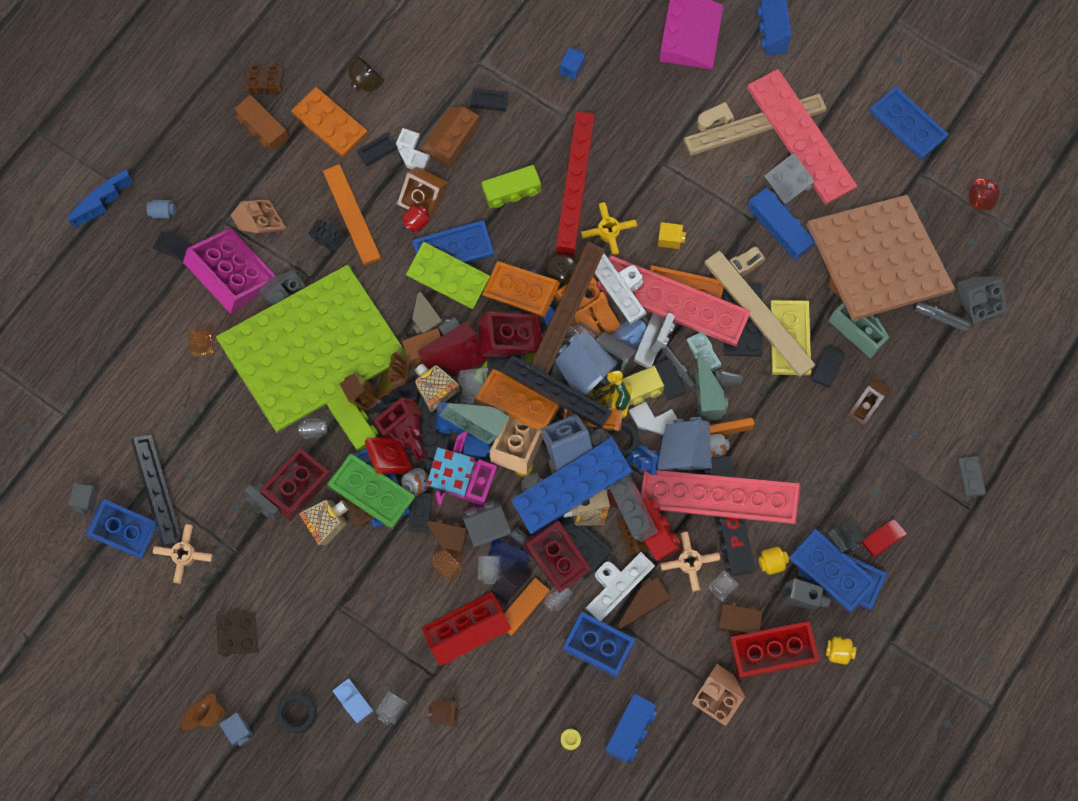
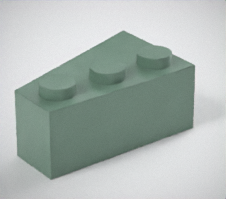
M844 302L833 312L829 319V322L870 359L883 348L890 338L878 318H875L874 315L852 321Z

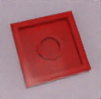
M367 438L364 443L376 474L408 473L412 470L405 448H403L400 442L393 438Z

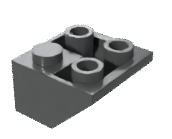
M291 270L271 278L258 291L268 304L273 306L306 288V286L297 274Z
M972 277L957 283L960 301L972 324L1007 311L1001 277Z

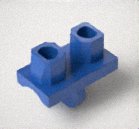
M637 445L636 451H629L628 462L636 464L639 471H647L650 475H657L655 467H658L660 452L656 450L650 451L644 445Z

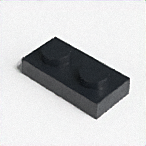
M421 493L415 496L411 503L407 529L409 532L428 534L427 523L430 520L433 494Z

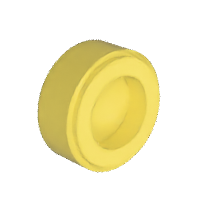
M574 729L565 730L561 735L562 746L567 750H575L579 747L581 743L580 734Z

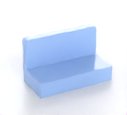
M639 319L631 325L627 320L620 325L621 328L610 335L629 347L636 349L647 327Z

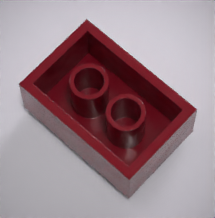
M299 448L260 489L261 495L279 509L284 517L291 521L330 480V472Z

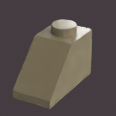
M421 292L418 293L412 318L414 323L412 328L417 335L436 328L439 330L442 320Z

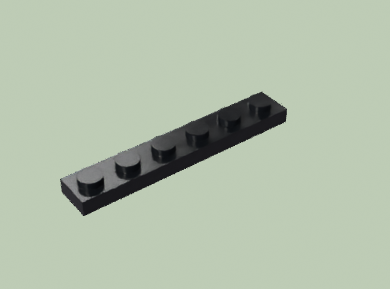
M513 355L502 368V373L573 414H577L580 418L600 429L603 428L612 415V411Z
M152 436L133 437L131 439L132 447L162 547L175 545L182 542V536Z

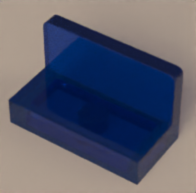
M495 539L491 542V549L485 563L504 572L517 561L526 568L530 554Z

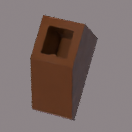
M434 519L433 522L428 521L427 526L444 552L463 555L468 533L464 525L458 523L447 525L444 521Z

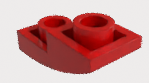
M894 519L866 537L861 544L874 558L887 551L891 545L904 539L907 533Z

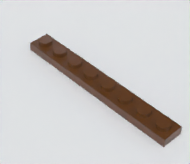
M590 242L586 243L530 364L547 375L605 252V249Z

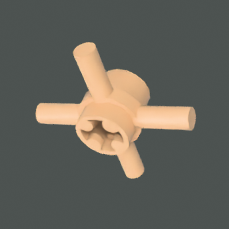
M185 524L182 542L175 544L172 548L158 546L153 548V554L171 556L172 560L177 564L173 583L181 584L184 566L191 565L195 560L208 562L213 560V554L195 552L194 548L189 544L192 525ZM182 550L189 551L188 555H183L182 559H180V552Z
M688 532L681 533L684 551L680 554L679 559L660 563L662 571L680 568L684 573L689 574L692 591L695 592L700 590L697 571L701 568L702 563L719 561L720 554L713 553L701 556L697 551L692 550ZM694 558V566L690 567V564L688 562L685 563L684 559Z

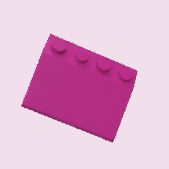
M670 0L661 46L660 62L713 70L723 5L712 0Z
M232 228L226 229L187 248L183 261L230 314L245 307L260 294L258 289L271 278L276 277Z

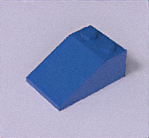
M100 499L84 535L142 559L156 529V525L153 520L105 499Z

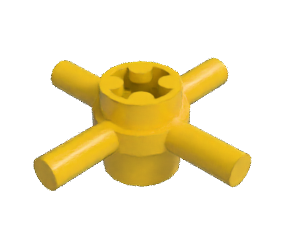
M603 202L599 204L603 220L599 223L598 228L581 231L582 239L600 235L604 242L609 243L612 256L619 255L616 239L619 236L620 230L637 227L636 220L618 223L615 218L609 217L606 203Z

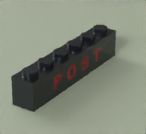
M730 456L711 459L712 468L703 469L704 475L735 478ZM717 517L718 522L715 523L717 534H721L722 541L719 542L721 553H725L726 557L724 561L725 572H729L730 577L754 573L755 566L745 520Z

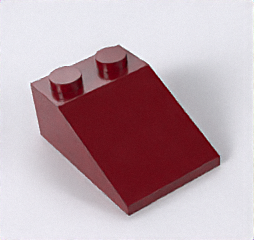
M487 312L478 319L482 356L503 357L536 353L542 340L539 315Z
M467 322L417 351L428 370L438 366L447 375L472 370L487 361L486 356H482L481 344L476 333Z
M557 520L522 541L530 556L559 593L592 570Z

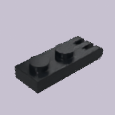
M415 382L398 386L390 394L381 397V402L369 410L370 414L386 411L400 398L414 399L415 402H419Z

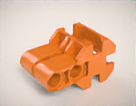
M593 277L588 286L592 296L588 299L584 295L571 324L579 335L586 330L596 340L603 332L610 335L621 328L609 307L603 291L600 292L596 286L597 282ZM567 284L556 291L554 299L557 304Z

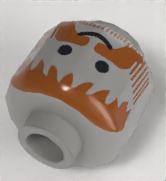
M720 433L710 434L711 459L724 457L726 451L729 450L728 439H725Z
M414 468L403 475L401 479L402 488L414 496L420 495L429 488V486H426L429 478L428 473L423 469Z

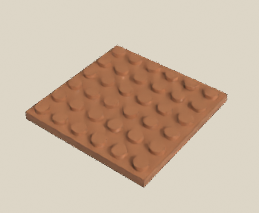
M908 195L813 219L807 223L808 229L852 321L952 293L955 289Z

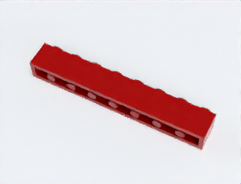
M576 111L556 254H567L575 257L594 128V113Z

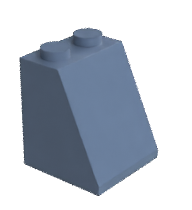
M586 330L580 335L576 333L569 340L571 344L569 346L565 344L558 351L559 356L555 359L570 387L584 396L618 363Z
M577 414L540 429L556 472L592 450L588 430Z
M693 417L685 422V419H675L673 423L665 425L658 470L688 471L712 468L709 421H702L701 417Z

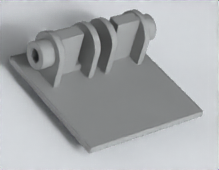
M794 153L765 175V178L785 205L802 191L810 190L812 188L811 184L815 182Z

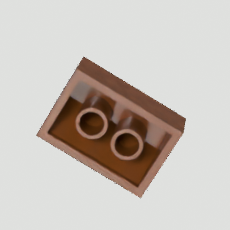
M449 107L420 150L452 168L480 127L479 115L465 107Z

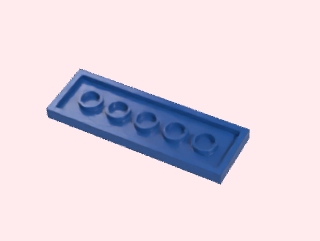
M611 437L512 499V502L530 534H534L633 473L615 440Z

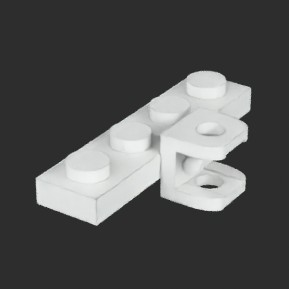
M603 254L594 274L631 325L646 315V311L632 293L642 286V275L635 266H629L618 273L606 255Z
M642 552L621 572L612 563L605 562L595 572L596 579L605 589L585 609L595 619L602 621L655 565ZM603 570L608 571L609 576H605Z

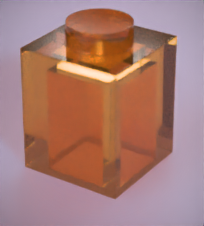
M206 328L187 331L189 349L194 356L213 353L211 335Z
M445 549L442 552L438 551L431 558V566L448 583L462 570V566Z

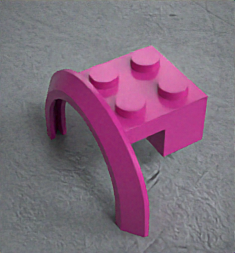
M468 431L457 436L453 452L461 454ZM482 460L474 461L465 495L461 496L439 489L436 493L438 507H441L446 493L483 506L497 466Z

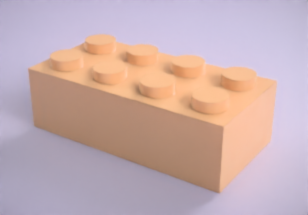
M509 417L490 450L491 463L527 475L543 440L541 431Z

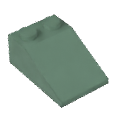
M697 355L695 379L698 417H701L702 421H722L723 415H726V409H728V398L724 397L723 389L702 355Z
M448 403L439 413V416L468 431V433L488 445L499 436L509 418L502 409L497 407Z

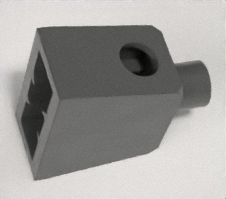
M792 579L783 584L779 603L806 610H814L819 606L828 608L831 597L823 595V588L820 586Z

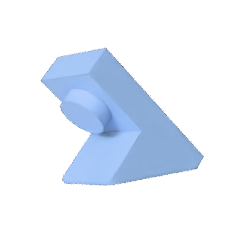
M349 678L333 690L334 694L343 704V707L357 724L373 712Z

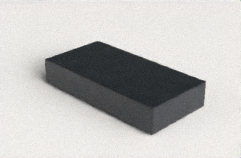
M473 89L470 106L471 108L506 112L509 93Z
M386 133L358 149L357 153L366 167L398 148L390 135Z
M670 358L653 365L664 384L663 392L668 401L686 393Z

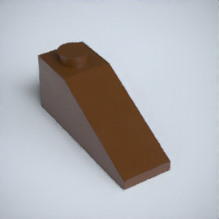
M649 578L641 584L643 587L640 588L618 624V631L621 632L670 600L669 594L658 578L654 580Z

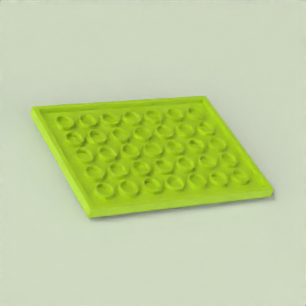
M348 265L216 336L220 346L276 433L327 405V402L342 394L343 390L340 383L348 375L356 373L368 381L389 368L393 353L399 352L404 358L407 357L405 350Z

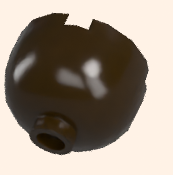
M357 57L349 67V77L352 80L350 84L357 91L361 89L365 92H372L384 82L383 78L360 57Z
M567 254L551 256L545 263L543 276L560 282L558 287L560 289L568 284L577 261Z

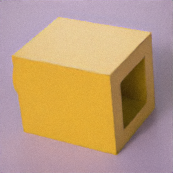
M661 222L658 247L680 249V244L685 242L686 232H682L683 225Z

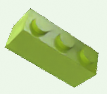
M534 165L481 182L489 209L493 207L499 208L505 203L517 202L523 197H532L541 192V182Z
M344 392L326 403L357 452L367 449L364 443L367 438H377L378 432L373 425L369 426L366 422L368 417L363 410L359 411L355 405L350 403Z

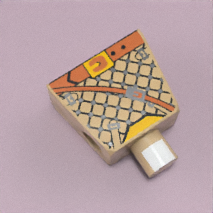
M421 364L415 369L419 376L415 381L416 387L430 412L437 409L441 402L445 403L460 391L458 383L438 366L428 370L424 364Z
M606 489L566 513L563 517L573 516L574 524L577 526L605 525L610 507Z
M325 500L301 512L299 515L318 545H327L347 524L342 514L349 510V506L344 500L337 504L333 501Z

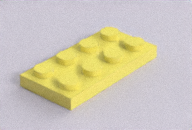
M771 300L770 311L811 359L809 301ZM771 344L772 375H797ZM811 370L805 373L804 375H810Z

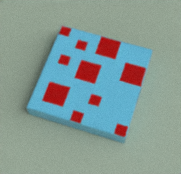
M437 447L426 486L464 496L475 458Z

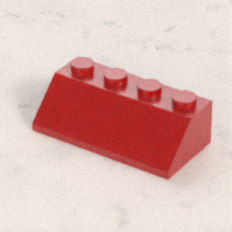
M493 592L422 627V631L439 666L450 663L453 659L467 654L478 646L484 645L488 641L511 630Z
M810 621L730 637L737 680L815 665L819 662Z

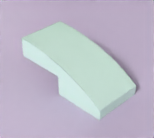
M700 332L686 339L695 359H697V355H702L712 372L721 368V362L714 353L712 344L705 334Z

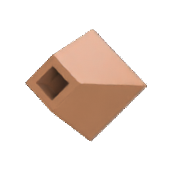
M270 200L241 201L231 214L238 229L242 231L264 233L285 231L287 229Z
M717 664L692 704L726 726L744 700L745 695L735 676Z

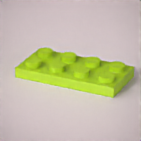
M425 242L422 243L406 276L472 310L490 278L489 275Z

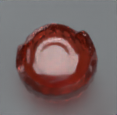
M981 178L977 180L970 188L969 203L976 209L984 211L993 209L999 198V186L990 179Z

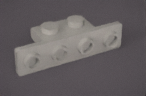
M668 312L665 318L652 313L634 356V362L648 369L652 367L656 354L661 347L665 348L669 341L667 335L671 334L675 326L672 323L675 315Z

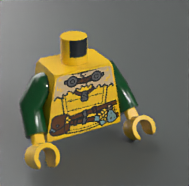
M620 371L610 372L607 374V379L611 384L596 390L594 394V388H592L586 395L606 408L622 410V418H625L631 399L632 387L621 382L623 374Z

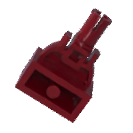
M400 398L374 420L383 436L392 437L400 442L403 448L409 447L416 461H420L427 456L420 443L422 433L420 432L419 418L423 414L414 399Z

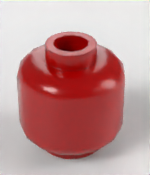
M412 205L402 215L404 220L402 223L412 233L414 231L420 232L429 223V217L427 216L429 212L422 205L420 207Z

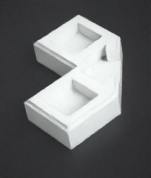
M402 128L396 145L406 167L410 169L419 167L425 170L430 155L414 150L420 134Z
M646 402L629 410V414L638 429L652 431L659 435H664L666 424L673 423V420L677 419L672 409L655 418Z

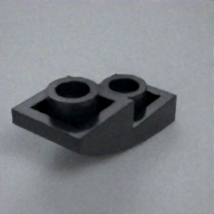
M827 346L814 373L812 382L830 388L837 375V370L844 359L845 352Z

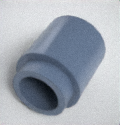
M152 200L147 203V215L152 216V218L171 219L172 215H175L176 207L175 204H172L171 200Z

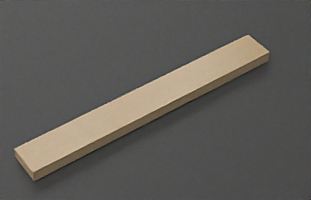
M820 93L800 100L810 116L826 112V106ZM761 112L685 137L684 142L690 156L774 128L764 113Z
M720 251L705 261L704 264L738 305L751 311L749 318L799 378L815 367L814 362Z

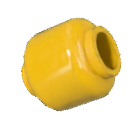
M773 547L763 550L761 556H758V562L762 572L765 571L768 575L785 571L789 558L786 551L783 552L781 548Z
M834 636L832 640H828L826 656H828L830 662L847 665L850 659H855L856 647H853L851 639Z

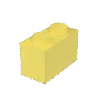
M655 366L621 380L624 384L632 387L629 406L632 404L634 406L644 402V399L649 397L656 398L662 394L661 392L664 389V384Z

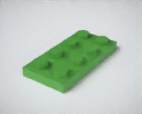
M353 454L348 456L328 483V487L391 529L395 527L415 499L413 494L383 474H376L374 468Z

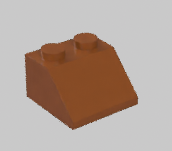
M415 167L407 172L397 205L407 210L412 205L418 207L422 205L429 212L427 216L430 220L442 201L449 182L419 167Z

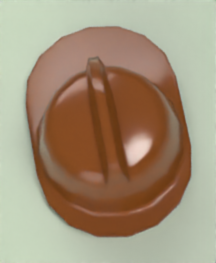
M210 693L204 699L191 706L182 718L181 728L189 731L198 725L203 727L215 725L225 715V710L216 701V695Z

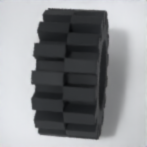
M320 219L316 220L308 232L311 238L315 239L314 241L320 243L321 246H325L326 249L329 248L331 251H337L345 239L344 235L339 230H336V227H332L331 224H327L326 221Z

